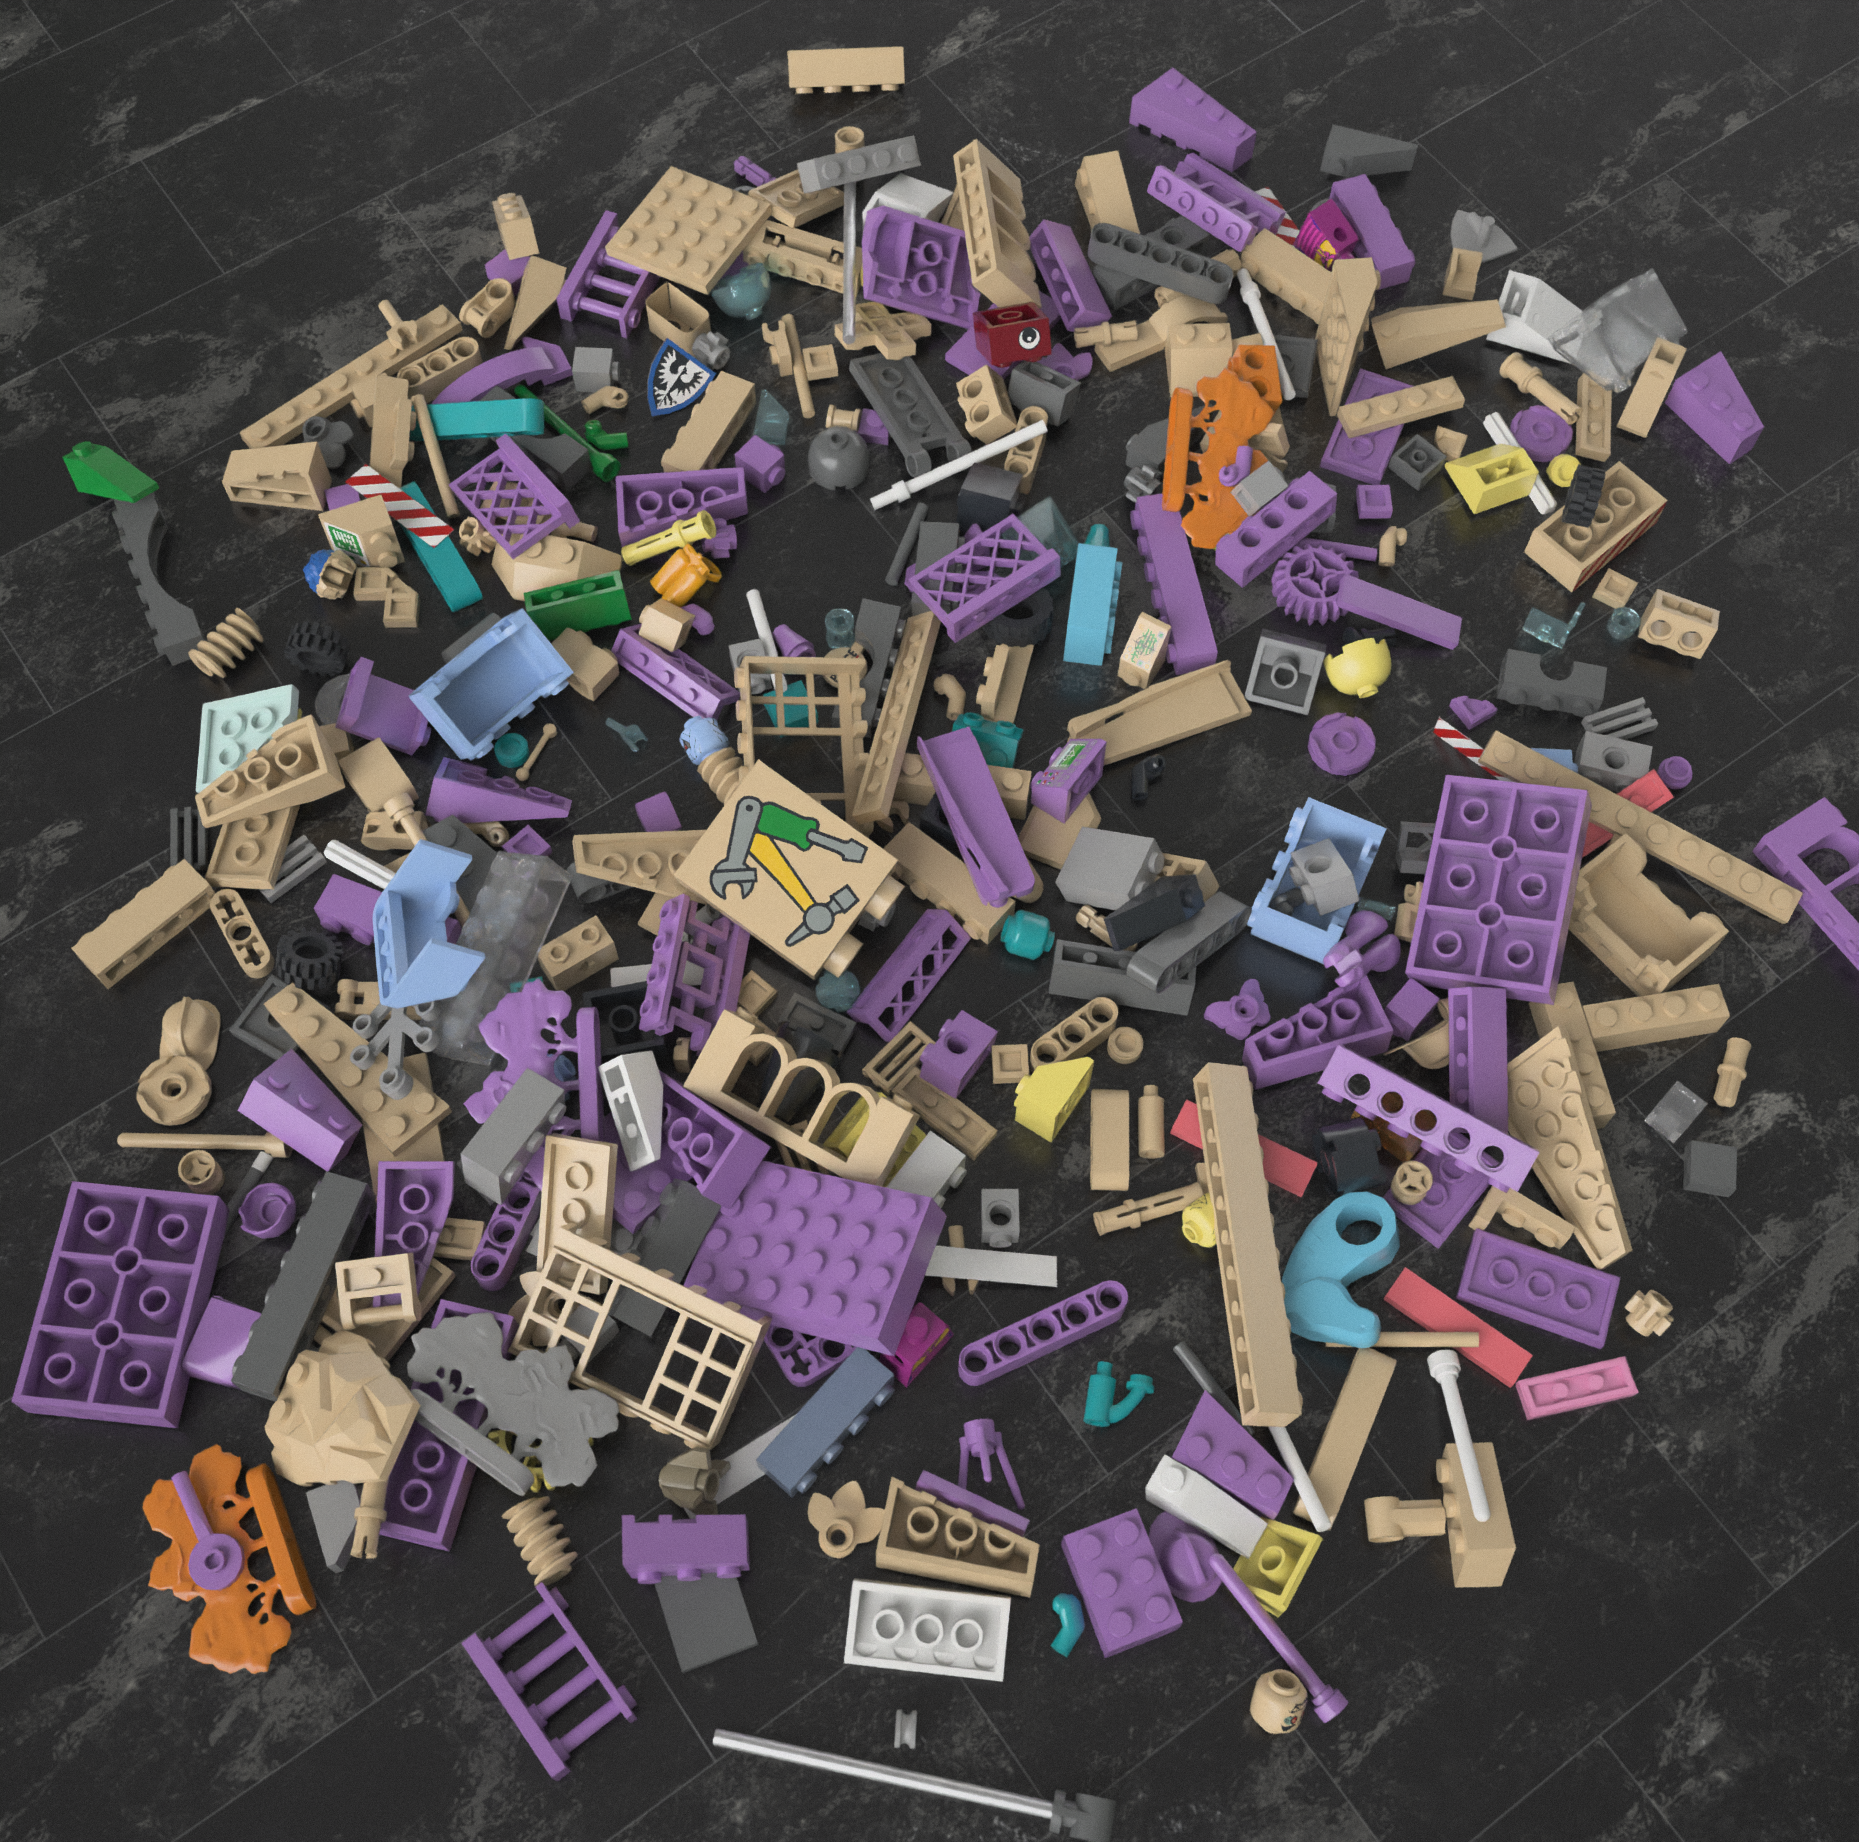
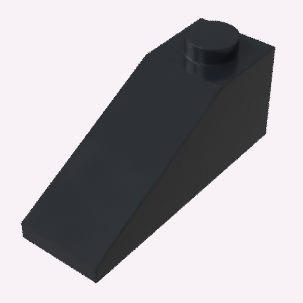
M1196 874L1162 876L1104 918L1114 952L1124 950L1188 920L1205 907L1203 893L1199 887Z

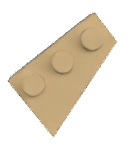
M1112 151L1084 157L1080 169L1077 170L1075 186L1090 223L1091 231L1098 223H1109L1140 234L1119 152Z

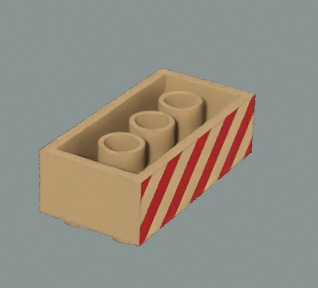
M1620 461L1605 472L1601 498H1599V504L1589 528L1562 522V513L1565 507L1563 506L1534 529L1525 549V553L1570 592L1576 590L1655 525L1668 501Z

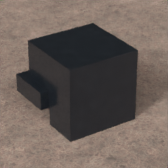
M974 462L958 495L956 523H959L960 533L966 534L969 528L976 523L982 532H985L1012 514L1019 519L1025 506L1027 495L1020 493L1023 474ZM1010 529L1003 532L1000 539L1005 540Z

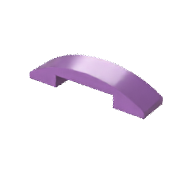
M542 347L512 351L490 359L466 372L446 387L432 404L479 401L496 385L504 390L525 379L529 386L556 371Z

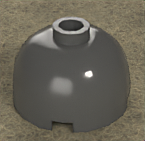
M845 426L828 427L819 432L810 443L807 459L809 472L818 485L830 490H835V486H846V489H851L863 482L868 475L870 454L866 441L855 430Z

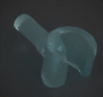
M612 718L606 720V725L619 732L632 751L637 752L639 750L635 745L638 740L644 739L648 741V738L637 725L626 727Z

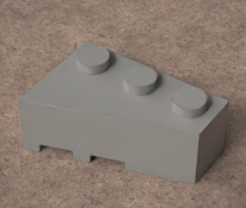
M527 1068L461 1152L465 1183L502 1206L529 1161L542 1145L552 1125L558 1124L565 1114L567 1107L565 1106L564 1089Z

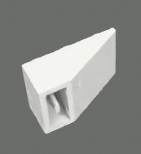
M900 173L872 196L862 213L863 232L867 211L882 205L938 223L954 192Z
M1509 270L1499 299V306L1506 327L1488 333L1486 339L1575 365L1590 316L1541 279Z

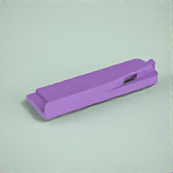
M970 727L925 741L919 736L917 738V748L981 902L986 906L990 902L991 906L1000 908L1007 903L1008 897L1016 895L1019 898L1030 894L1034 889L1035 877ZM969 849H971L972 853L981 865L980 870L974 862L973 858L971 857L970 853L968 852Z

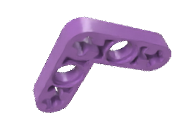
M774 1325L769 1326L764 1337L766 1345L787 1379L798 1387L811 1385L839 1368L857 1348L856 1346L852 1348L851 1345L844 1344L845 1350L843 1354L839 1357L831 1358L823 1351V1347L828 1339L816 1337L807 1342L801 1332L791 1330L793 1333L792 1341L786 1346H778L772 1341V1335L776 1329L781 1327ZM799 1345L802 1346V1349L796 1350ZM795 1350L803 1364L811 1363L808 1366L809 1374L803 1376L800 1372L792 1373L796 1367L790 1354Z

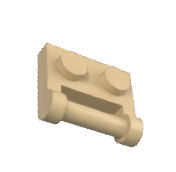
M413 1252L335 1262L340 1316L344 1330L357 1329L360 1324L405 1319L406 1322H415L421 1319L422 1308L417 1295ZM401 1293L402 1304L358 1309L356 1306V1298Z

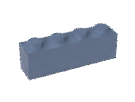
M857 1347L757 1457L758 1468L791 1498L798 1491L802 1494L805 1493L818 1476L815 1474L817 1469L824 1462L829 1465L843 1450L841 1442L851 1432L855 1436L869 1420L866 1414L874 1405L877 1404L881 1407L891 1397L895 1390L891 1387L894 1384V1374L867 1350Z

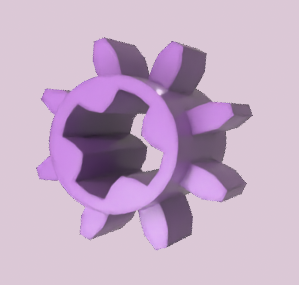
M724 518L713 519L716 526V536L712 539H701L703 551H711V556L714 559L729 557V549L737 548L734 525H727Z

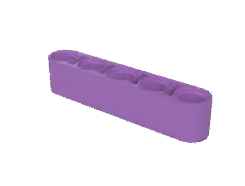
M563 1129L554 1130L552 1133L562 1135ZM524 1173L521 1180L514 1185L502 1206L500 1204L497 1205L473 1255L471 1271L479 1285L485 1290H499L509 1281L540 1214L542 1192L528 1173ZM526 1197L530 1199L526 1207L521 1209L513 1208L515 1201L519 1198ZM506 1230L515 1232L512 1239L508 1242L497 1241L498 1236ZM495 1263L499 1265L495 1274L491 1276L482 1275L483 1269L488 1264Z
M1109 1280L1102 1282L967 1345L959 1356L958 1372L963 1382L972 1386L985 1384L1118 1321L1124 1314L1127 1305V1290L1117 1281ZM1106 1295L1113 1296L1119 1301V1306L1113 1309L1103 1306L1100 1298ZM1071 1311H1080L1086 1317V1321L1082 1324H1074L1069 1321L1067 1314ZM1045 1326L1052 1331L1053 1336L1047 1340H1040L1034 1335L1033 1330L1037 1327ZM1005 1342H1013L1018 1346L1019 1352L1013 1356H1006L1000 1351L999 1347ZM974 1357L980 1358L986 1367L982 1371L972 1372L965 1366L966 1361Z

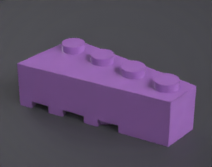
M1174 68L1132 97L1129 123L1137 127L1142 124L1151 129V134L1160 138L1165 135L1175 140L1176 146L1184 150L1187 148L1194 149L1200 152L1199 157L1230 172L1235 171L1252 158L1257 132Z
M659 1070L663 1082L661 1131L667 1137L668 1145L672 1151L679 1155L683 1161L682 1166L688 1175L695 1179L698 1184L696 1187L700 1193L730 1210L770 1149V1146L705 1099L684 1088L682 1083Z

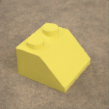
M1084 1057L1038 1066L1031 1076L1025 1074L1015 1090V1093L1018 1094L1014 1102V1106L1017 1107L1015 1121L1052 1143L1089 1088L1094 1060Z

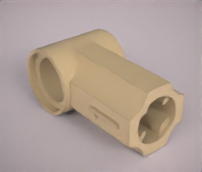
M1383 1496L1364 1500L1368 1539L1370 1542H1393L1402 1540L1404 1537L1441 1536L1445 1534L1446 1516L1441 1499L1399 1501L1397 1497Z

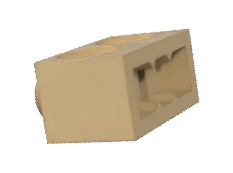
M987 364L956 383L960 394L958 402L967 418L965 426L972 437H978L988 445L1017 427L1003 377Z
M1657 589L1641 617L1638 637L1645 639L1651 644H1659L1676 650L1679 654L1701 659L1718 630L1720 611Z

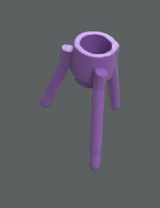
M977 1419L965 1423V1436L959 1438L961 1455L958 1486L966 1490L969 1451H971L973 1457L981 1458L985 1481L990 1482L992 1480L989 1455L994 1453L995 1448L1017 1507L1020 1510L1024 1509L1025 1504L1004 1450L1001 1433L995 1432L994 1421L991 1419Z

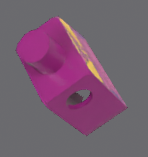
M1330 199L1309 212L1293 246L1331 272L1334 260L1355 259L1351 253L1359 239L1338 206Z
M919 1302L911 1310L895 1353L903 1363L899 1362L894 1356L883 1353L880 1354L879 1362L890 1370L894 1377L907 1388L954 1333L946 1323Z

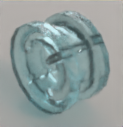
M1627 607L1617 608L1607 622L1608 632L1617 639L1632 637L1640 625L1639 615ZM1622 619L1628 622L1625 627L1619 624Z

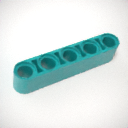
M508 399L427 404L437 440L501 437L505 433L508 436L544 434L543 400ZM413 405L411 407V411H415ZM416 415L414 431L410 430L409 440L424 441Z
M415 481L399 488L435 515ZM399 523L453 613L483 599L474 577L449 536L433 548Z

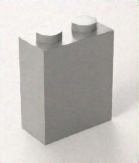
M1082 826L1055 883L1066 901L1117 910L1154 882L1157 874L1163 869L1165 858L1154 838Z

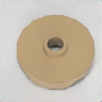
M174 1055L164 1056L151 1063L141 1074L138 1081L140 1084L138 1092L136 1091L137 1101L142 1111L156 1123L168 1126L184 1124L196 1118L207 1106L212 1094L211 1079L205 1068L192 1057H175ZM181 1088L178 1095L171 1096L174 1089Z

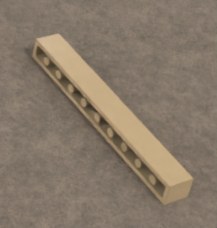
M1208 1062L1193 1078L1209 1195L1214 1210V1230L1242 1425L1285 1427L1302 1414L1303 1400L1301 1393L1298 1391L1295 1374L1297 1361L1294 1354H1292L1290 1342L1291 1324L1286 1316L1284 1304L1285 1287L1280 1278V1254L1275 1246L1273 1234L1274 1217L1270 1213L1268 1202L1269 1184L1265 1179L1262 1164L1264 1153L1263 1148L1259 1145L1257 1132L1258 1116L1254 1113L1252 1100L1253 1084L1249 1081L1247 1066Z

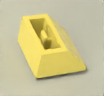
M1498 444L1447 462L1444 466L1474 514L1530 495L1539 473L1524 448L1505 444Z

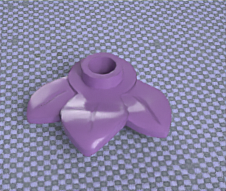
M1057 343L1051 349L1052 355H1048L1047 358L1042 357L1040 361H1036L1076 381L1089 375L1092 368V356L1090 353H1082L1072 357L1060 343Z

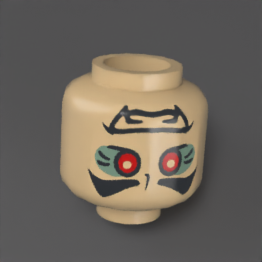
M1276 1669L1262 1674L1256 1682L1250 1703V1712L1253 1719L1264 1730L1273 1734L1288 1733L1295 1730L1303 1717L1307 1703V1691L1299 1678L1289 1671Z

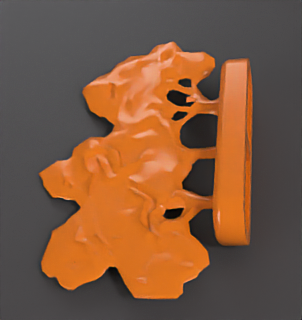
M1224 368L1218 377L1204 376L1197 382L1196 390L1198 396L1205 404L1203 410L1197 416H1192L1193 394L1190 389L1175 388L1169 410L1162 509L1163 511L1178 512L1182 508L1185 493L1189 494L1195 504L1193 510L1183 518L1181 527L1192 538L1193 547L1214 549L1226 533L1231 535L1248 517L1247 513L1231 494V491L1236 486L1228 487L1221 484L1219 480L1220 469L1223 466L1228 467L1234 464L1237 447L1248 446V439L1264 431L1274 416V411L1266 400L1260 398L1258 390L1253 387L1252 383L1239 381L1237 374L1229 371L1227 368ZM1210 400L1216 401V405L1208 407ZM1216 410L1221 411V418L1217 421H1204V419H1209L1210 415L1208 413ZM1193 427L1202 428L1209 438V447L1203 454L1189 452L1190 430ZM1207 427H1214L1215 433H1210ZM1253 450L1250 474L1268 461L1260 450ZM1188 460L1198 463L1202 476L1201 482L1190 486L1186 485ZM1199 494L1208 496V501H1201Z
M216 1444L194 1456L189 1478L213 1533L227 1534L237 1539L242 1546L245 1556L243 1571L238 1580L231 1586L219 1591L206 1590L194 1582L190 1576L188 1564L190 1554L199 1541L173 1481L159 1479L153 1485L151 1493L146 1495L143 1502V1511L152 1530L161 1532L173 1541L168 1550L155 1558L148 1586L163 1591L168 1588L173 1589L174 1596L184 1601H190L198 1595L204 1598L206 1606L192 1629L189 1649L190 1658L203 1664H214L218 1670L226 1671L229 1674L244 1667L252 1674L260 1671L267 1672L271 1655L279 1648L287 1645L292 1633L290 1623L283 1616L275 1615L271 1612L276 1591L281 1589L288 1608L295 1615H301L316 1607V1598L272 1470L265 1463L250 1469L246 1474V1483L251 1497H242L236 1494L235 1483L241 1470V1458L233 1455L231 1452H222L221 1446ZM232 1500L236 1506L225 1510L222 1507L223 1503ZM251 1507L255 1509L263 1536L256 1540L249 1538L248 1533L239 1525V1520ZM267 1546L276 1575L268 1581L262 1582L251 1576L247 1560L252 1552ZM248 1584L258 1585V1589L254 1592H250L246 1587ZM264 1592L265 1596L260 1598L261 1603H264V1605L255 1616L251 1617L248 1614L250 1603L254 1597ZM268 1613L269 1620L261 1625L259 1621L262 1615Z

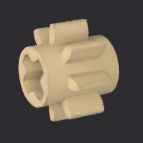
M467 517L459 528V535L462 538L459 544L467 548V551L479 556L481 550L490 553L495 548L497 541L477 519Z
M1638 1290L1625 1306L1630 1311L1626 1317L1627 1322L1638 1333L1646 1337L1653 1331L1658 1336H1661L1674 1320V1318L1668 1315L1673 1309L1672 1305L1665 1297L1654 1290H1650L1646 1295Z

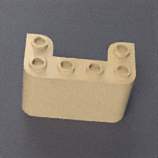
M1625 833L1580 869L1568 929L1638 997L1665 993L1710 956L1728 934L1729 930L1724 927L1722 921L1714 914L1700 912L1690 920L1685 911L1680 906L1673 904L1661 892L1655 882L1648 880L1641 873L1647 864L1646 850L1639 842L1634 841Z

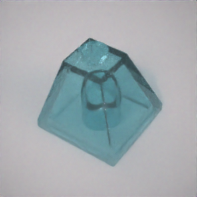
M1048 496L1017 517L1047 550L1053 548L1060 556V568L1077 556L1079 541L1051 496ZM1013 527L1002 533L1005 540L1018 541L1019 534ZM1011 549L1014 555H1016L1017 549ZM1021 550L1020 560L1032 561L1039 557L1035 551Z

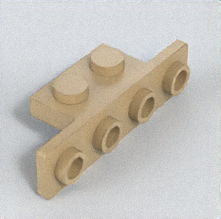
M378 375L375 383L370 467L400 488L402 470L406 463L413 459L414 442L409 441L410 430L414 431L416 412L411 411L412 400L407 399L408 380Z
M1005 644L996 645L994 656L987 657L984 668V676L988 677L986 685L980 684L976 704H981V716H983L984 720L992 722L1008 721L1014 724L1034 645H1027L1026 647H1008Z

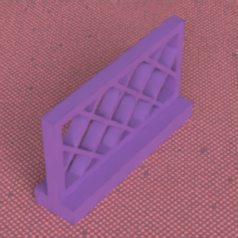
M505 433L495 440L499 446L498 450L451 482L449 487L512 559H515L563 523L570 529L579 523L580 520L565 496ZM502 461L503 467L500 473H489L491 468ZM507 481H519L516 489L504 490ZM486 482H498L496 490L484 491ZM470 483H477L475 491H462ZM513 498L511 507L499 508L501 499ZM522 498H534L532 506L520 507ZM493 499L490 508H479L481 500ZM538 515L552 516L543 524H535ZM508 516L506 525L494 526L496 517ZM517 516H529L527 524L515 525ZM512 534H524L523 538L512 546L509 544Z
M1012 514L908 579V584L946 626L948 636L956 643L1060 577V556L1053 548L1047 550L1023 523ZM1011 527L1019 534L1018 541L1000 539L1001 534ZM981 546L994 547L992 557L974 556V553ZM998 548L1017 549L1015 559L997 558ZM1021 550L1035 551L1039 557L1032 561L1020 560ZM954 563L967 564L966 574L949 573V566ZM972 564L990 566L989 576L971 575ZM995 566L1013 568L1012 574L1006 578L993 577ZM929 579L941 580L939 591L925 590L921 584ZM946 581L963 582L962 593L944 591ZM969 583L987 585L986 590L979 595L967 594ZM942 600L960 601L959 607L949 614L941 608Z

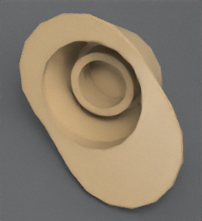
M183 997L182 1001L173 1004L166 1011L162 1019L163 1030L160 1058L170 1055L175 1057H192L207 1070L213 1063L217 1052L221 1026V1016L217 1008L208 1001L192 1000L190 997Z
M1449 1017L1420 1037L1384 1053V1055L1402 1048L1422 1067L1439 1069L1448 1065Z

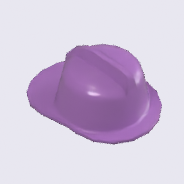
M1166 1511L1158 1515L1151 1525L1149 1540L1170 1592L1184 1601H1204L1212 1596L1221 1584L1220 1577L1209 1564L1210 1556L1214 1553H1219L1213 1538Z

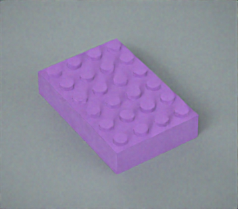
M1446 775L1405 971L1409 979L1413 978L1422 986L1441 989L1462 987L1506 988V998L1554 1005L1592 808L1588 790Z
M761 1161L730 1210L721 1206L699 1247L683 1286L687 1288L693 1285L701 1286L708 1291L706 1297L720 1304L728 1301L737 1303L742 1307L739 1313L755 1321L766 1315L772 1318L770 1325L894 1356L947 1216L932 1197Z
M72 1181L12 1403L27 1413L178 1428L190 1376L182 1371V1362L207 1308L227 1227L230 1209L219 1196Z

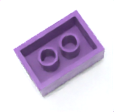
M1137 1508L1063 1537L1061 1543L1063 1552L1105 1658L1179 1629L1183 1621Z

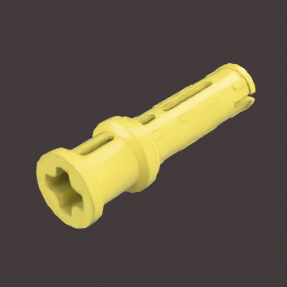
M702 510L694 518L686 521L681 519L675 521L670 529L633 544L623 546L621 549L623 559L626 564L632 566L635 563L673 548H684L688 543L693 545V542L703 538L712 539L716 536V526L711 515L707 511Z

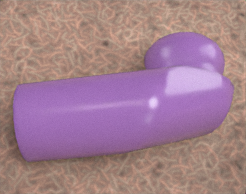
M696 604L680 607L695 615L692 626L697 629L698 633L707 635L713 631V618L709 612Z

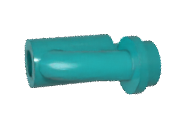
M1102 1361L1098 1362L1096 1374L1090 1376L1083 1421L1093 1426L1108 1427L1110 1423L1122 1420L1134 1410L1145 1394L1154 1393L1153 1378L1141 1374H1132L1130 1381L1126 1383V1388L1131 1392L1121 1402L1113 1405L1116 1379L1111 1377L1113 1364Z

